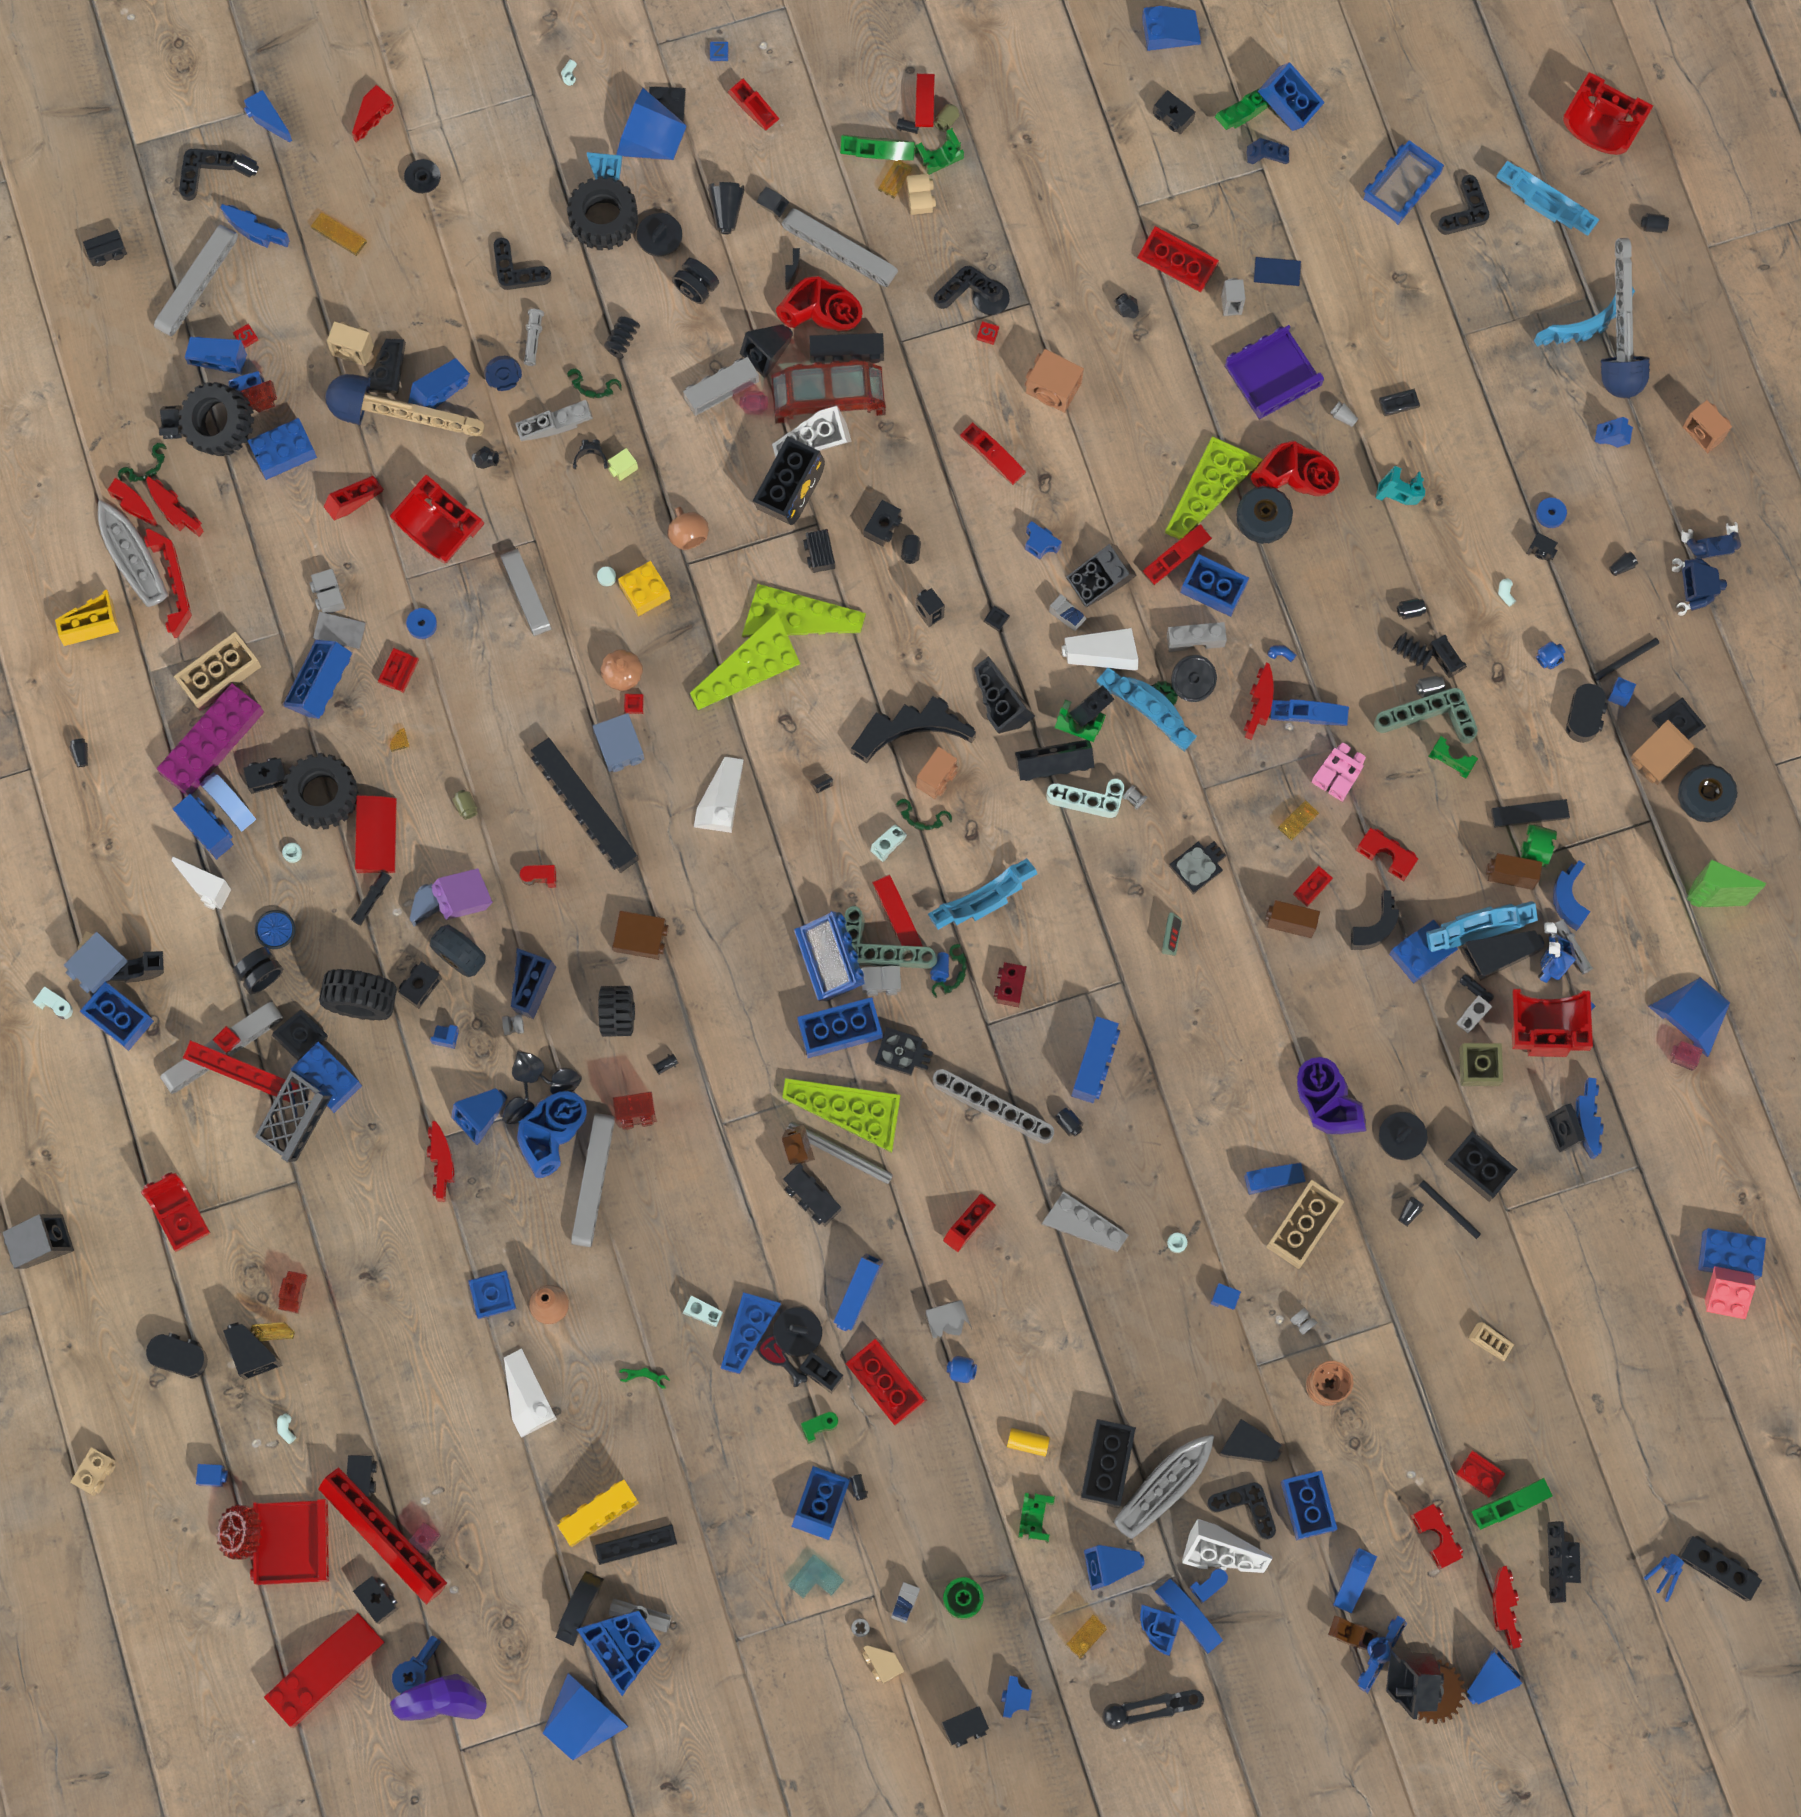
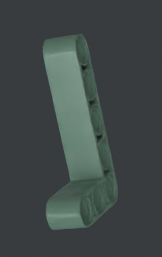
M1452 688L1382 711L1374 721L1376 731L1386 733L1448 712L1460 742L1464 744L1471 743L1478 732L1465 696L1458 688ZM1450 696L1457 697L1458 702H1453ZM1432 702H1438L1441 707H1434ZM1414 708H1421L1423 713H1417ZM1457 713L1464 714L1465 719L1458 718ZM1397 714L1405 715L1406 719H1399ZM1385 719L1388 725L1380 724L1379 720ZM1469 730L1472 736H1466L1463 731Z
M851 906L846 910L845 926L849 934L852 932L858 933L851 943L858 955L857 961L859 965L926 969L933 968L936 965L937 956L934 950L929 947L863 944L864 915L860 908L856 906ZM853 914H859L857 920L850 919ZM868 952H875L873 958H866ZM887 953H894V957L892 959H885V955ZM906 954H913L911 960H904ZM931 954L932 959L930 961H923L925 955Z

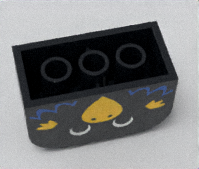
M787 436L753 499L757 510L789 525L795 524L822 476L825 460L821 452Z

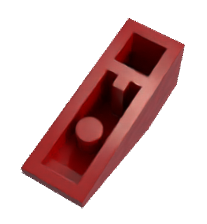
M371 476L330 493L323 507L335 521L349 515L382 493L384 489L376 478Z
M980 1194L949 1229L943 1241L956 1252H959L992 1212L996 1204L983 1194Z

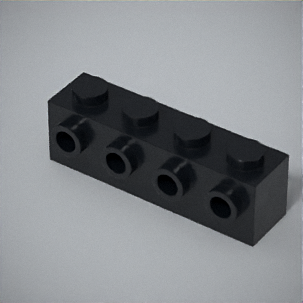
M883 333L809 335L810 363L823 365L825 363L842 364L844 362L859 364L868 361L871 363L884 361Z
M1088 740L1015 752L1017 774L1020 781H1030L1034 778H1047L1056 774H1069L1073 771H1086L1090 768H1095L1093 748Z

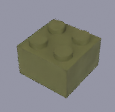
M1463 1043L1460 1046V1086L1501 1085L1503 1082L1502 1043Z

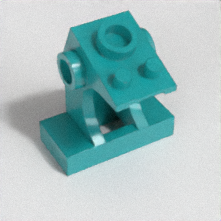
M1394 466L1379 482L1375 498L1382 501L1385 497H1388L1405 505H1417L1425 497L1424 478L1421 477V472H1418L1411 479L1410 484L1400 479L1402 468Z

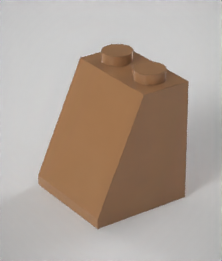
M1667 720L1632 755V764L1635 768L1641 769L1646 774L1645 777L1649 782L1658 785L1692 753L1695 746Z

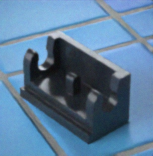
M1445 634L1432 641L1428 649L1433 648L1432 654L1448 678H1451L1466 669L1467 666L1453 649Z

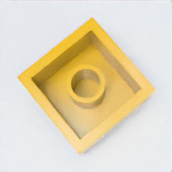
M651 561L618 578L621 590L638 617L671 599L667 586Z

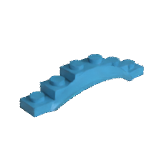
M1509 161L1504 164L1497 174L1496 178L1511 187L1510 191L1525 200L1524 204L1554 223L1557 220L1568 228L1572 229L1575 227L1589 236L1599 221L1587 209Z
M1632 287V297H1633V295H1634V293H1635V290H1634L1633 287ZM1616 294L1610 305L1598 315L1575 324L1552 325L1537 333L1534 339L1537 347L1542 344L1548 345L1554 340L1558 345L1562 342L1567 343L1573 338L1577 343L1581 340L1587 341L1597 332H1604L1608 329L1611 319L1616 318Z
M1107 668L1097 679L1096 683L1099 686L1104 685L1110 694L1121 698L1145 715L1170 738L1172 743L1184 752L1196 739L1197 735L1185 727L1180 714L1173 704L1154 687L1134 678L1121 677L1110 668Z
M1026 858L1017 864L1011 865L997 878L973 893L955 901L943 903L939 908L928 913V916L938 930L951 922H954L957 926L971 917L974 921H977L1007 904V897L1023 889L1021 883L1037 875V871Z
M1530 901L1516 906L1508 904L1495 909L1490 906L1456 916V920L1441 924V928L1426 932L1428 948L1431 952L1464 945L1468 941L1489 938L1524 927L1528 923L1538 921L1536 904Z

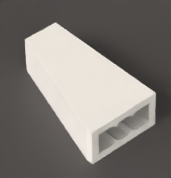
M1132 628L1065 638V645L1061 646L1062 655L1067 658L1068 664L1138 670V655Z

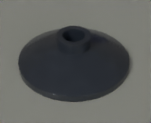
M419 159L408 165L404 173V180L410 190L424 194L433 191L439 185L441 173L434 162ZM421 178H426V180L420 181Z
M998 281L994 282L1000 285L1003 293L999 301H988L974 291V305L980 312L986 315H997L1003 312L1009 304V291ZM985 282L979 284L978 287L983 286Z

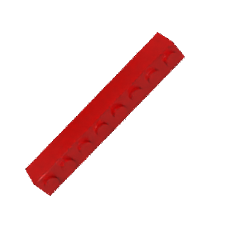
M339 1467L324 1478L318 1490L426 1605L436 1598L447 1585V1582Z

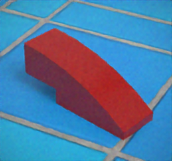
M917 73L915 127H933L935 74Z
M744 78L727 92L765 131L780 119L757 90L754 91Z
M114 478L108 488L110 496L121 501L120 506L124 512L156 527L158 524L143 499L128 485Z

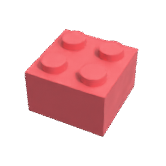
M1714 1266L1705 1296L1706 1312L1746 1319L1756 1287L1754 1274Z

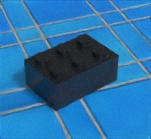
M1473 1131L1444 1163L1445 1166L1488 1202L1496 1196L1518 1170Z

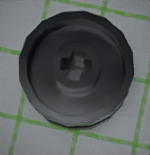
M690 257L683 263L682 270H678L672 277L675 287L685 297L697 304H703L708 299L709 292H713L719 285V280L711 269L702 262Z
M261 947L249 953L233 969L237 979L244 981L243 986L250 995L266 989L283 973L284 969L277 960H272L273 955L267 947Z

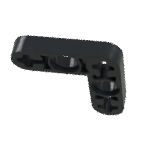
M188 149L183 158L179 186L181 197L186 201H191L196 197L201 168L233 170L230 163L227 164L226 161L229 158L232 159L234 153L230 151ZM192 155H195V156H196V158L193 159V165H194V166L191 165V161H190V158H192ZM207 157H216L213 163L206 162ZM189 171H194L195 176L193 178H187L185 176L186 173ZM187 183L190 184L191 191L188 194L185 193V191L188 190Z
M1465 175L1460 184L1468 210L1442 217L1437 226L1441 234L1449 235L1487 223L1490 215L1479 182L1474 175ZM1467 181H1469V183H1473L1472 186H1471V189H1472L1471 192H1470V186H1469L1468 184L1465 185ZM1476 196L1480 202L1474 204L1470 201V198ZM1478 213L1484 215V218L1481 219V217H1477ZM1466 217L1468 219V223L1464 225L1459 222V218ZM1444 222H1446L1447 225H1450L1449 228L1443 226Z
M506 238L495 240L496 269L498 282L502 289L511 290L541 286L551 281V271L545 266L514 270L509 241ZM500 244H504L505 254L501 255ZM502 260L510 262L509 266L505 268L501 267L499 263ZM543 272L545 273L544 279L541 278V273ZM504 273L508 274L509 283L507 284L504 282ZM533 273H535L536 280H533ZM523 274H527L530 276V279L527 282H522L520 280V277Z
M964 266L936 292L934 301L938 308L945 309L968 288H971L991 302L999 301L1003 293L999 284L974 267ZM980 281L985 282V284L981 287L976 286V284ZM953 285H960L957 290H951Z
M1253 1482L1216 1493L1207 1500L1208 1509L1214 1513L1248 1504L1259 1537L1268 1540L1276 1533V1527L1264 1490L1259 1483ZM1252 1486L1255 1489H1259L1257 1498L1258 1500L1262 1498L1263 1502H1257L1252 1505L1251 1501H1255L1254 1495L1249 1494ZM1238 1492L1241 1496L1240 1502H1231L1230 1494ZM1226 1494V1501L1229 1506L1226 1507V1503L1220 1504L1219 1509L1211 1506V1503L1214 1501L1213 1498L1220 1501L1224 1499L1222 1495ZM1261 1505L1265 1507L1266 1513L1263 1517L1255 1514L1256 1506ZM1269 1518V1521L1265 1522L1266 1526L1272 1529L1269 1532V1536L1261 1532L1264 1529L1263 1522L1258 1524L1257 1520Z

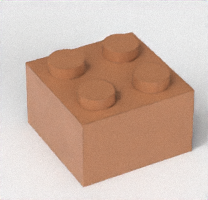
M1706 400L1690 413L1683 428L1708 454L1724 441L1732 426L1730 421L1718 412L1717 407Z
M938 746L918 774L916 787L933 799H936L938 795L942 796L947 788V782L949 780L953 781L958 773L956 771L958 769L957 758Z

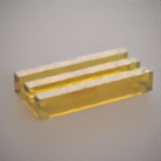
M895 160L880 184L878 191H883L886 195H891V198L895 199L907 176L912 171V167L899 160ZM897 166H901L897 171L896 175L894 176L893 180L891 181L890 185L888 186V188H886L885 186L888 183ZM905 168L906 171L902 175L895 189L892 191L893 186L895 185V183L897 182L898 178L900 177L901 173Z
M285 1322L253 1324L250 1329L254 1336L258 1337L259 1341L293 1339L295 1332Z

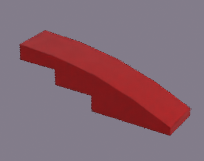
M890 874L873 881V886L885 914L889 918L901 946L923 947Z

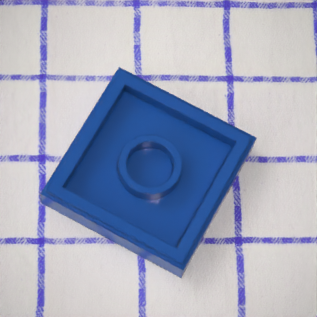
M507 1270L468 1280L477 1319L516 1309Z

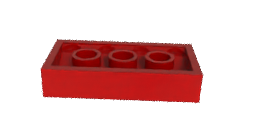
M1156 226L1153 228L1137 257L1142 262L1200 293L1219 265V260Z
M357 796L355 870L357 873H380L381 871L395 873L397 798Z
M875 1338L845 1363L894 1426L927 1401L926 1397L879 1338Z

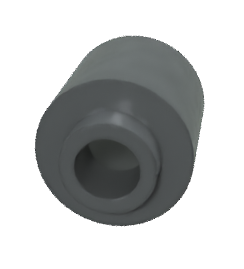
M1436 675L1419 679L1416 684L1417 694L1424 698L1445 691L1443 677Z

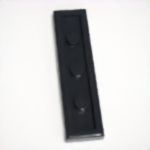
M1567 799L1491 809L1494 828L1570 818Z
M671 1524L595 1545L599 1565L677 1545L673 1525Z

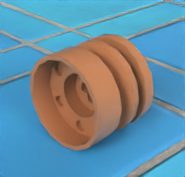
M1326 1361L1309 1373L1306 1380V1390L1309 1397L1316 1404L1322 1406H1333L1344 1400L1352 1392L1354 1385L1353 1375L1349 1368L1337 1361ZM1329 1381L1331 1385L1325 1388L1324 1385Z

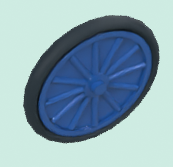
M271 910L264 913L255 925L256 939L262 946L268 949L284 948L292 941L296 931L292 917L280 910Z

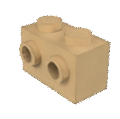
M91 1447L70 1483L95 1496L96 1493H100L105 1485L103 1481L106 1476H110L113 1472L115 1460Z

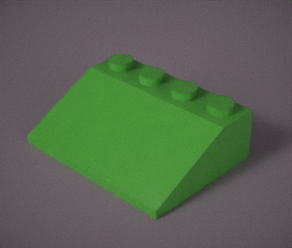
M1711 860L1694 879L1686 900L1696 907L1747 906L1765 887L1766 883Z

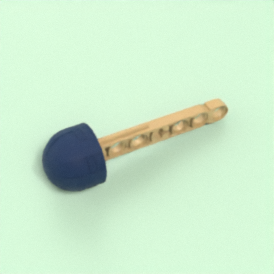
M354 374L341 375L330 383L326 392V403L331 413L338 419L352 424L361 425L364 412L369 411L454 432H464V434L471 436H481L484 430V423L478 419L465 418L462 415L369 394V377Z

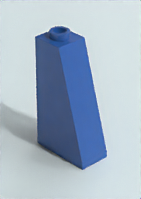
M867 1253L861 1257L833 1323L837 1324V1328L843 1331L854 1328L884 1261Z

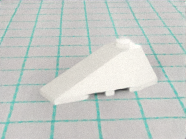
M838 406L818 411L814 416L773 443L772 446L776 457L787 436L819 451L852 441L847 423Z
M724 757L697 807L694 822L695 828L732 833L743 759Z
M520 1349L504 1357L512 1420L522 1438L557 1420L523 1350Z
M1197 1519L1189 1533L1182 1563L1200 1569H1208V1567H1220L1222 1570L1238 1568L1239 1571L1264 1573L1272 1560V1556L1216 1524Z

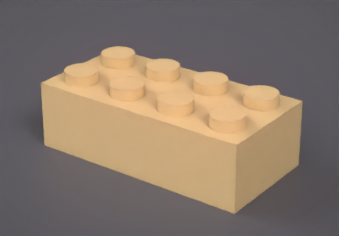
M234 632L177 673L174 678L198 710L201 711L217 700L231 683L236 686L261 668V665L239 635Z
M1311 1180L1266 1248L1297 1269H1300L1344 1201Z

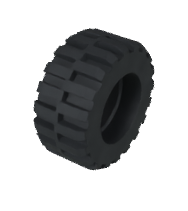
M598 176V179L593 180V178L587 179V183H580L578 185L579 189H574L571 193L572 197L569 198L567 207L569 225L573 235L578 237L580 243L584 244L586 242L587 247L591 249L597 247V250L603 251V248L611 250L615 245L618 247L622 246L623 241H628L631 238V234L635 233L636 225L638 224L637 204L631 189L628 186L624 187L623 182L620 180L615 182L612 177L603 179V176ZM598 203H610L620 210L618 217L607 224L591 222L586 218V213L593 205Z
M208 382L204 383L203 386L195 387V392L190 391L187 394L188 399L183 400V409L179 411V416H181L179 426L183 427L181 433L183 437H186V442L189 445H192L198 451L210 455L224 456L225 454H233L234 450L239 451L243 447L241 444L247 443V440H249L247 436L249 433L252 434L253 431L251 424H254V417H251V414L254 412L253 408L248 406L250 401L247 397H244L241 391L222 383ZM222 402L227 409V423L220 433L210 436L206 428V416L214 405Z
M318 753V757L310 754L307 755L308 759L304 761L302 758L297 760L298 765L296 767L292 765L289 768L291 773L285 775L284 780L286 783L282 787L284 801L290 813L302 825L306 827L310 825L312 829L317 830L319 827H322L323 830L329 829V825L332 824L336 827L339 825L338 822L340 820L345 822L348 819L347 814H352L355 810L354 804H357V794L359 793L356 780L350 768L341 759L337 760L335 756L330 754L328 757H325L324 753ZM318 777L334 779L338 785V792L330 803L323 806H312L306 803L303 792L310 781Z
M332 969L324 974L319 1002L324 1009L342 1016L372 1021L387 1020L393 1013L397 987L389 979L373 975L372 973L350 969Z

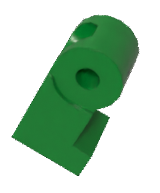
M826 1412L801 1423L800 1426L808 1444L816 1441V1434L825 1430L833 1431L836 1429L838 1417L833 1412Z

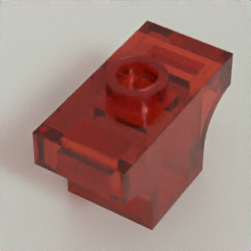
M271 380L241 390L244 397H247L250 401L248 406H251L258 413L275 407L274 400L277 399L274 383Z
M287 1272L286 1277L282 1279L278 1295L279 1310L299 1314L308 1278L307 1274Z

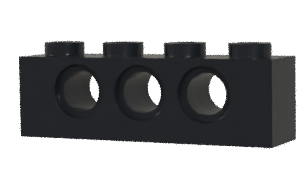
M1699 1536L1688 1537L1678 1557L1685 1564L1746 1602L1751 1601L1762 1582V1579L1758 1577L1759 1574L1752 1569H1744L1740 1566L1741 1563L1732 1557L1730 1559L1723 1555L1724 1552L1714 1546L1711 1548L1706 1545V1540ZM1700 1551H1704L1707 1554L1705 1562L1699 1558ZM1718 1562L1723 1563L1725 1567L1723 1573L1719 1572L1716 1568ZM1735 1573H1739L1742 1577L1740 1584L1734 1580Z

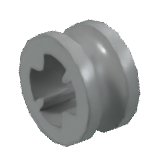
M857 1619L853 1622L851 1629L854 1635L863 1637L868 1634L870 1626L866 1620ZM858 1622L859 1624L861 1622L865 1623L864 1628L866 1631L863 1634L862 1632L860 1634L856 1632L857 1627L855 1625Z

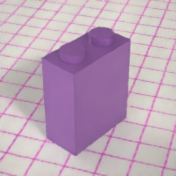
M479 869L438 878L432 885L433 895L437 898L440 911L446 920L484 911L493 903Z

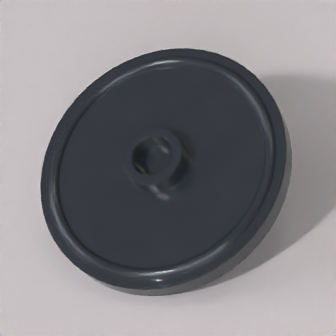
M655 213L647 216L641 221L637 229L638 244L643 251L652 256L662 257L670 255L678 249L682 242L681 225L674 217L665 213Z
M1189 655L1182 658L1175 665L1171 675V684L1174 692L1181 699L1188 702H1199L1206 699L1213 692L1217 682V673L1214 665L1207 658L1200 655Z
M1394 1113L1388 1116L1380 1126L1379 1143L1384 1152L1394 1159H1413L1421 1154L1427 1144L1428 1135L1424 1123L1411 1113Z
M800 1307L790 1308L782 1312L776 1319L773 1327V1337L777 1346L784 1353L795 1357L806 1356L813 1352L820 1344L822 1326L819 1319L811 1311Z

